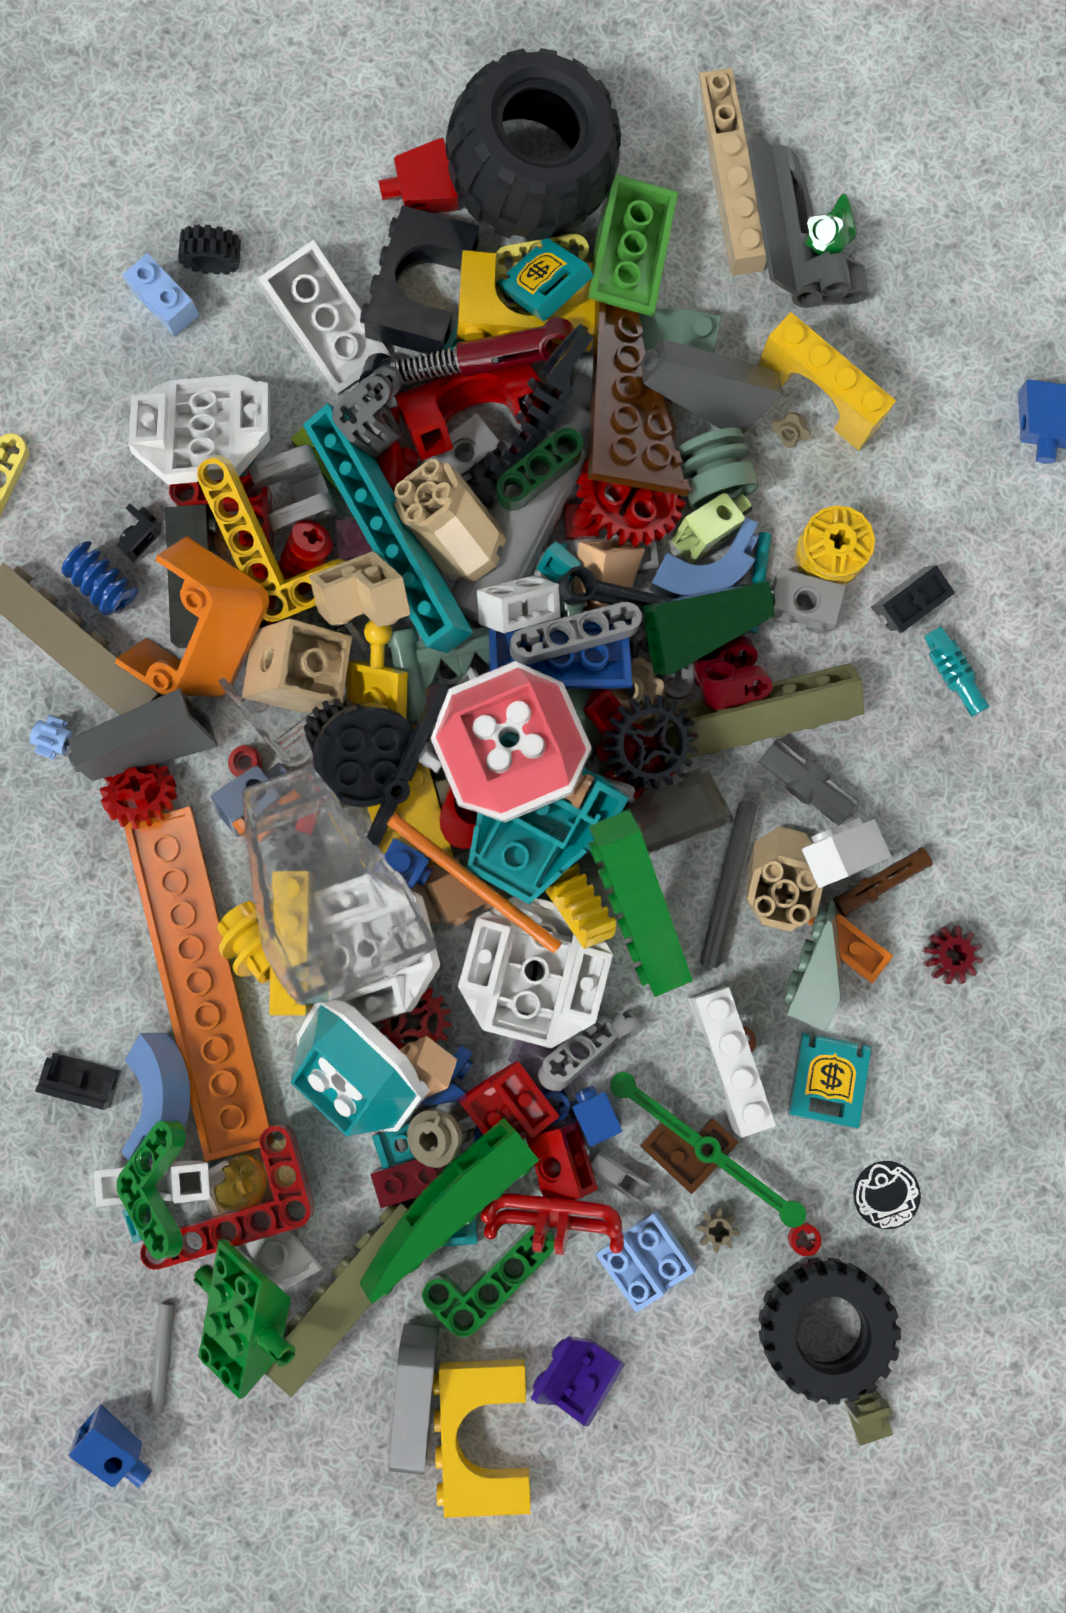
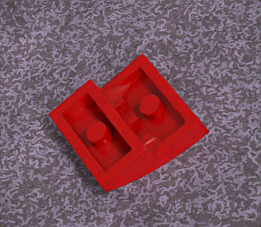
M518 1060L488 1077L457 1100L483 1135L501 1119L505 1118L522 1139H525L527 1136H530L532 1139L560 1117Z

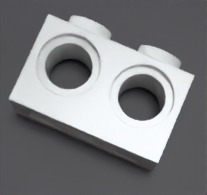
M533 575L477 590L479 624L496 631L507 633L560 618L558 583Z

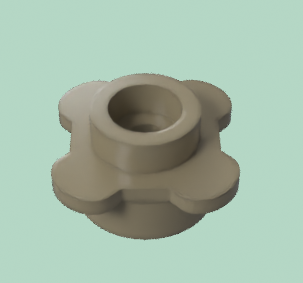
M796 412L785 414L782 420H774L771 425L772 431L778 433L782 444L787 448H793L796 442L800 440H808L811 435L810 430L807 428L806 419Z

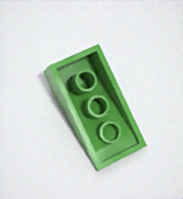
M616 174L611 188L602 202L592 264L594 277L590 279L588 299L653 317L678 192Z

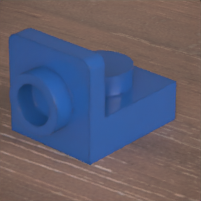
M393 838L376 868L412 890L417 884L423 887L433 870L432 867L428 866L431 858L396 838Z

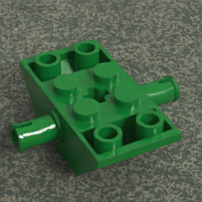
M223 1238L218 1240L214 1268L206 1264L201 1266L194 1274V1283L209 1295L198 1357L221 1380L225 1387L229 1388L238 1399L246 1397L274 1362L278 1366L283 1367L288 1365L296 1355L294 1353L296 1351L295 1346L284 1338L291 1297L248 1256Z

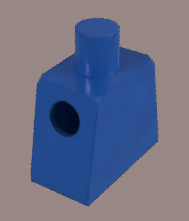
M1027 379L1018 390L1020 441L1037 445L1036 462L1043 464L1055 463L1058 448L1066 449V385Z
M101 1404L76 1431L68 1456L110 1487L117 1486L125 1477L139 1488L152 1472V1469L139 1459L142 1442Z

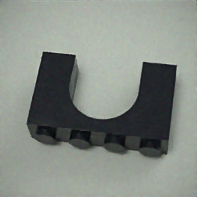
M402 205L398 218L393 217L389 227V238L391 240L389 246H383L381 250L379 266L382 267L379 275L374 274L370 285L372 297L369 304L364 303L360 323L364 324L365 338L424 354L428 353L429 355L431 352L436 354L437 350L442 353L452 332V312L410 300L400 291L397 283L408 269L423 263H434L460 270L463 250L477 251L479 226Z

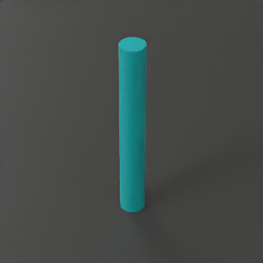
M758 533L759 538L757 540L752 582L766 581L772 538L771 533ZM759 625L750 629L747 633L758 634Z

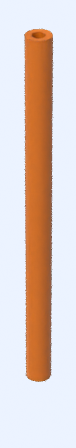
M394 813L386 823L389 827L549 951L555 953L559 949L562 942L399 815Z

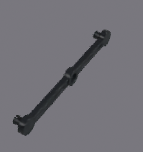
M434 681L427 686L425 690V699L427 701L394 776L388 778L383 784L382 793L384 798L352 869L347 870L343 874L341 883L367 874L388 828L386 823L394 814L397 805L403 803L409 797L410 786L408 781L450 689L445 682ZM398 785L401 787L398 793H391V789L394 786Z

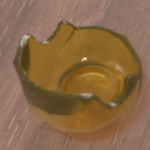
M251 1155L235 1156L229 1165L222 1167V1171L225 1174L224 1181L214 1186L217 1204L224 1210H245L254 1207L261 1202L266 1191L267 1173L263 1164Z

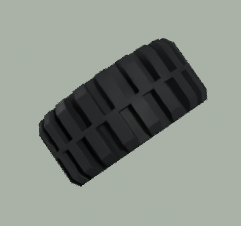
M817 1257L808 1259V1264L801 1266L799 1263L790 1266V1273L784 1277L780 1274L773 1281L776 1286L772 1291H766L763 1298L765 1302L764 1310H759L758 1321L761 1324V1330L758 1333L768 1362L789 1389L796 1394H804L807 1400L816 1403L820 1399H824L828 1405H840V1399L847 1398L850 1403L860 1400L858 1393L864 1390L871 1394L878 1389L875 1382L880 1376L885 1380L892 1372L888 1364L890 1360L897 1361L900 1351L895 1346L896 1341L901 1340V1328L896 1324L899 1316L895 1306L889 1301L890 1296L869 1274L850 1262L847 1264L840 1259L830 1257L827 1261H822ZM838 1297L844 1299L855 1308L860 1318V1333L857 1342L845 1356L837 1360L819 1362L809 1358L801 1350L796 1338V1328L802 1313L809 1305L822 1298Z

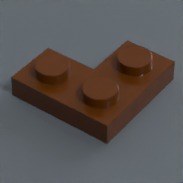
M712 1117L698 1132L700 1136L714 1137L720 1143L721 1152L725 1155H728L739 1143ZM661 1122L639 1144L690 1194H693L718 1166L714 1162L704 1163L700 1161L695 1155L694 1147ZM706 1143L702 1146L703 1154L709 1155L712 1153L713 1146Z

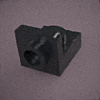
M129 503L125 509L138 522L135 526L131 525L122 532L119 538L120 541L116 546L134 563L161 533L154 525L158 520L146 508L142 506L137 510Z

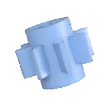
M48 715L46 722L38 720L30 734V744L37 746L34 752L52 760L55 759L57 753L65 755L70 748L68 738L73 737V732L66 729L68 722Z

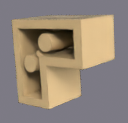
M374 551L309 575L318 613L331 626L348 623L354 617L365 614L378 627L392 625L400 618L410 615L402 576Z

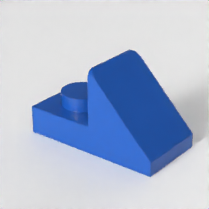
M462 1044L453 1055L458 1060L449 1087L423 1099L420 1104L427 1106L458 1102L457 1100L467 1093L453 1079L457 1076L462 1080L474 1064L469 1059L473 1054L470 1049Z

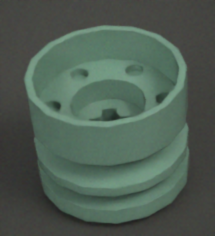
M723 428L707 432L686 441L676 449L679 450L681 455L683 476L694 477L688 481L691 489L688 498L692 509H699L722 493L728 494L733 500L740 494L746 497L759 487L752 462H739L749 453L747 445L742 444L745 439L741 428Z

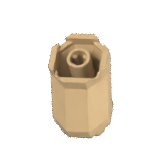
M429 459L396 485L394 494L397 499L394 505L403 525L411 530L448 577L452 580L464 578L466 581L476 582L497 566L500 559L497 551L499 546L504 548L506 537L497 519L488 512L453 466L449 463H440L437 459Z
M779 826L753 842L747 867L746 901L763 926L791 932L817 916L823 888H818L802 851L803 848L813 844L807 833Z

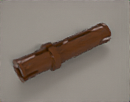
M920 847L915 852L891 864L868 879L866 877L858 880V885L833 898L837 910L843 917H846L849 913L868 902L871 904L879 900L878 896L905 882L924 869L933 865L931 857L923 847Z

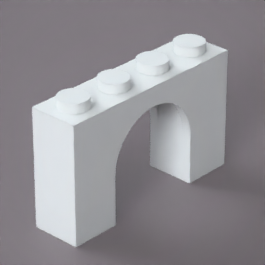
M720 987L689 997L688 1001L698 1031L703 1032L720 1075L725 1094L721 1099L732 1131L740 1137H745L775 1127L776 1124L730 988Z

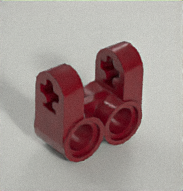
M736 637L693 662L694 681L697 686L701 687L703 703L707 707L716 710L727 709L731 706L761 700L771 692L773 683L767 670L762 666L754 665L757 661L758 653L749 637ZM744 650L742 656H739V651Z

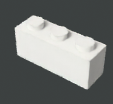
M857 818L811 837L814 844L802 849L818 888L841 880L891 857L875 819L862 823L861 818Z

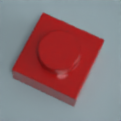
M581 503L566 504L564 508L565 540L599 539V532L595 531L598 522L596 520L589 522L585 520L591 513L590 510H581L579 508Z

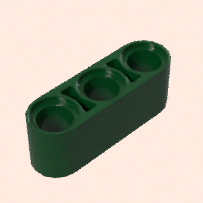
M570 427L562 428L506 471L499 478L497 484V495L500 505L510 511H517L523 508L577 465L583 450L581 434L576 429ZM563 442H570L576 447V450L571 454H565L558 449V446ZM542 463L550 471L545 475L538 476L531 471V468L535 464ZM509 485H517L523 492L519 496L512 498L504 493V489Z

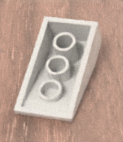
M314 239L256 280L257 285L336 394L360 378L365 361L370 355L384 353L391 357L383 342L365 338L364 324L360 323V308Z

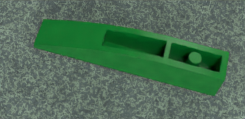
M505 1118L501 1119L451 1162L425 1188L400 1218L377 1251L359 1282L372 1304L379 1298L388 1295L401 1279L408 1273L417 1270L423 1260L436 1249L446 1245L453 1234L464 1225L471 1223L483 1208L490 1202L499 1199L505 1192V1189L518 1178L528 1174L532 1166L539 1161L537 1156Z

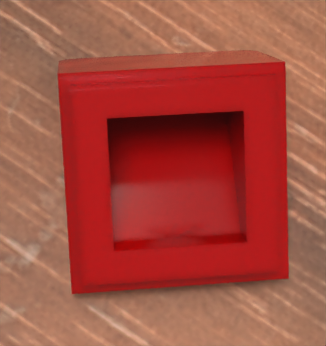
M594 689L583 709L584 713L602 735L604 730H612L615 727L608 722L609 717H614L617 720L623 717L617 711V707L622 706V704L610 689Z

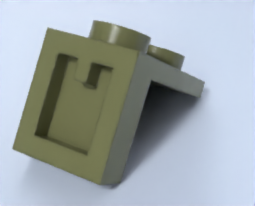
M867 1390L858 1393L860 1400L852 1403L848 1400L844 1401L859 1446L893 1435L887 1417L892 1414L891 1407L877 1390L871 1394Z

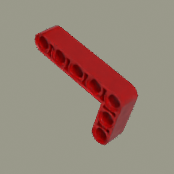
M249 472L247 476L239 477L246 495L249 488L255 486ZM199 482L169 485V495L176 506L206 504L211 510ZM266 486L262 488V492L257 497H248L256 517L264 520L261 528L275 557L274 533L268 520V516L273 513L272 493L270 487ZM187 489L195 490L190 500H180V495L183 491ZM231 497L223 499V508L226 512L239 511V505L235 499ZM240 530L239 543L245 547L253 546L254 539L252 534L246 530ZM262 563L252 565V572L257 578H268L269 573L265 565ZM270 595L268 607L277 611V596ZM268 621L267 626L278 623V621Z
M276 1123L266 1128L259 1139V1147L273 1193V1199L180 1226L183 1244L180 1253L176 1257L155 1259L149 1253L146 1245L143 1244L140 1250L142 1263L149 1269L160 1270L216 1253L218 1240L225 1238L220 1229L221 1223L225 1221L231 1222L236 1228L237 1234L234 1239L225 1238L235 1247L305 1225L314 1214L315 1202L294 1130L287 1124ZM273 1131H279L284 1134L286 1138L284 1149L278 1150L271 1146L269 1137ZM281 1166H289L294 1169L296 1173L294 1183L286 1184L281 1181L279 1177ZM291 1201H299L304 1205L306 1213L303 1218H295L290 1214L288 1206ZM257 1211H264L270 1216L271 1225L269 1228L263 1229L256 1225L254 1216ZM188 1232H195L200 1235L202 1239L200 1249H193L188 1245L186 1240Z

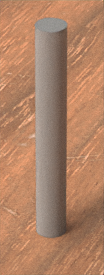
M167 1302L159 1303L149 1405V1412L155 1414L163 1413L174 1305Z

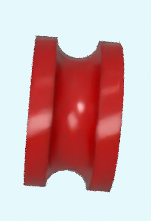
M804 1222L797 1228H791L788 1233L790 1247L801 1256L808 1257L814 1255L821 1246L822 1238L820 1232L809 1223ZM802 1230L807 1234L813 1233L814 1240H809L812 1243L809 1248H805L802 1244L796 1245V1239H800L797 1234Z

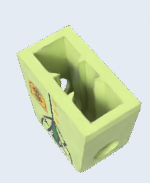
M722 493L686 516L671 541L688 563L695 564L736 534L745 521L744 516L752 511L751 503L742 494L732 500L728 494Z

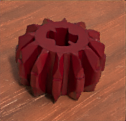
M954 926L951 933L947 927L939 928L940 937L935 934L928 936L929 942L934 947H923L922 952L932 954V959L923 962L925 967L936 966L931 973V977L937 979L943 975L944 984H952L955 977L959 984L966 983V974L970 976L977 975L978 972L972 966V963L981 964L983 963V958L974 956V951H979L982 949L980 943L970 944L974 938L972 932H967L962 936L961 926ZM947 950H954L956 954H959V959L952 961V958L946 956Z

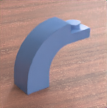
M746 517L726 555L708 565L690 564L666 553L651 583L650 590L662 596L679 598L738 585L747 575L755 561V558L743 552L751 554L759 538V535L753 533L758 523Z
M140 1033L125 1058V1062L139 1080L143 1096L140 1119L121 1151L128 1161L157 1122L177 1120L181 1122L184 1128L187 1122L190 1106L188 1071L179 1048L168 1033Z

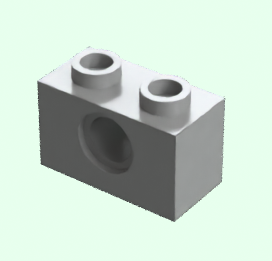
M476 413L449 433L454 449L424 461L437 459L440 463H449L465 481L473 479L474 474L470 469L474 463L489 470L490 466L484 459L487 453L491 452L498 457L502 453L496 446L499 440ZM462 451H469L474 455L473 459L469 462H460L456 459V456Z
M780 568L775 575L772 586L776 600L774 606L775 616H773L772 620L784 625H792V622L805 624L806 630L819 634H824L826 630L831 631L836 626L846 586ZM804 596L810 599L812 609L808 611L800 609L796 598Z

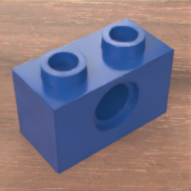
M590 1086L574 1094L577 1100L570 1103L590 1147L623 1132L602 1088L596 1091L594 1086Z

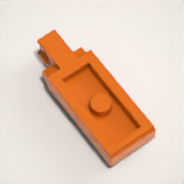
M839 913L836 914L841 961L866 981L873 984L893 955ZM815 917L807 922L810 926H812Z

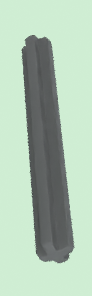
M740 801L738 803L700 960L703 966L718 968L757 811V804L753 802Z

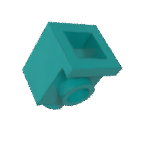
M411 1121L403 1125L398 1131H381L372 1136L382 1169L416 1159L409 1145L405 1151H399L395 1147V1141L399 1138L405 1139L408 1143L407 1133Z

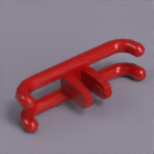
M503 1193L499 1199L490 1202L481 1211L480 1218L483 1223H486L484 1236L487 1239L496 1238L499 1228L508 1223L535 1226L533 1252L543 1251L549 1228H557L554 1240L555 1254L564 1255L569 1230L607 1235L610 1239L609 1248L614 1254L621 1253L624 1248L622 1219L617 1210L603 1203ZM510 1207V1208L537 1210V1211H539V1212L525 1211V1210H516V1209L502 1210V1211H500V1212H497V1211H498L499 1209H502V1208ZM570 1214H573V1215H582V1216H591V1217H600V1218H603V1219L588 1218V1217H579V1216H571Z

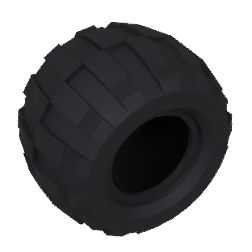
M523 48L507 52L498 62L492 60L481 68L470 79L464 91L456 99L446 133L445 150L449 160V176L458 198L465 199L468 212L479 223L485 221L494 227V233L509 239L512 235L525 237L526 242L543 240L550 237L552 233L557 236L565 234L578 227L586 220L588 215H591L599 208L615 179L619 166V148L621 146V130L617 110L611 108L612 100L610 93L603 82L595 80L588 73V67L575 58L571 61L557 55V51L540 48L537 52H526ZM524 119L543 124L555 131L565 141L571 152L553 161H539L526 157L517 151L506 137L503 122Z

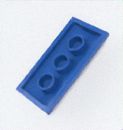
M587 622L583 625V630L588 635L595 636L602 632V628L596 622ZM609 624L610 631L612 630L613 624ZM488 627L489 672L515 661L510 655V642L512 635L520 629L502 633ZM560 630L554 631L549 635L551 641L558 645L569 641L568 635ZM540 636L539 643L542 642V648L545 649L543 636ZM629 638L525 665L563 682L566 689L632 688ZM521 641L520 648H525L526 652H531L532 645H527L526 641Z

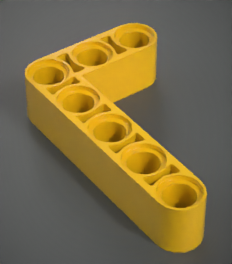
M215 455L200 463L197 469L198 482L238 570L262 585L267 591L268 596H277L283 603V609L279 611L268 607L263 618L271 622L279 621L316 606L314 596L306 598L298 592V584L302 582L311 584L309 575L346 562V560H332L284 580L231 461L225 456ZM210 464H217L223 469L224 478L221 482L214 481L209 477L208 467ZM225 497H231L237 501L239 505L237 514H229L224 510L223 499ZM246 530L250 532L254 539L253 546L245 547L241 545L237 538L238 531ZM254 563L265 565L269 573L268 578H257L252 572V565Z

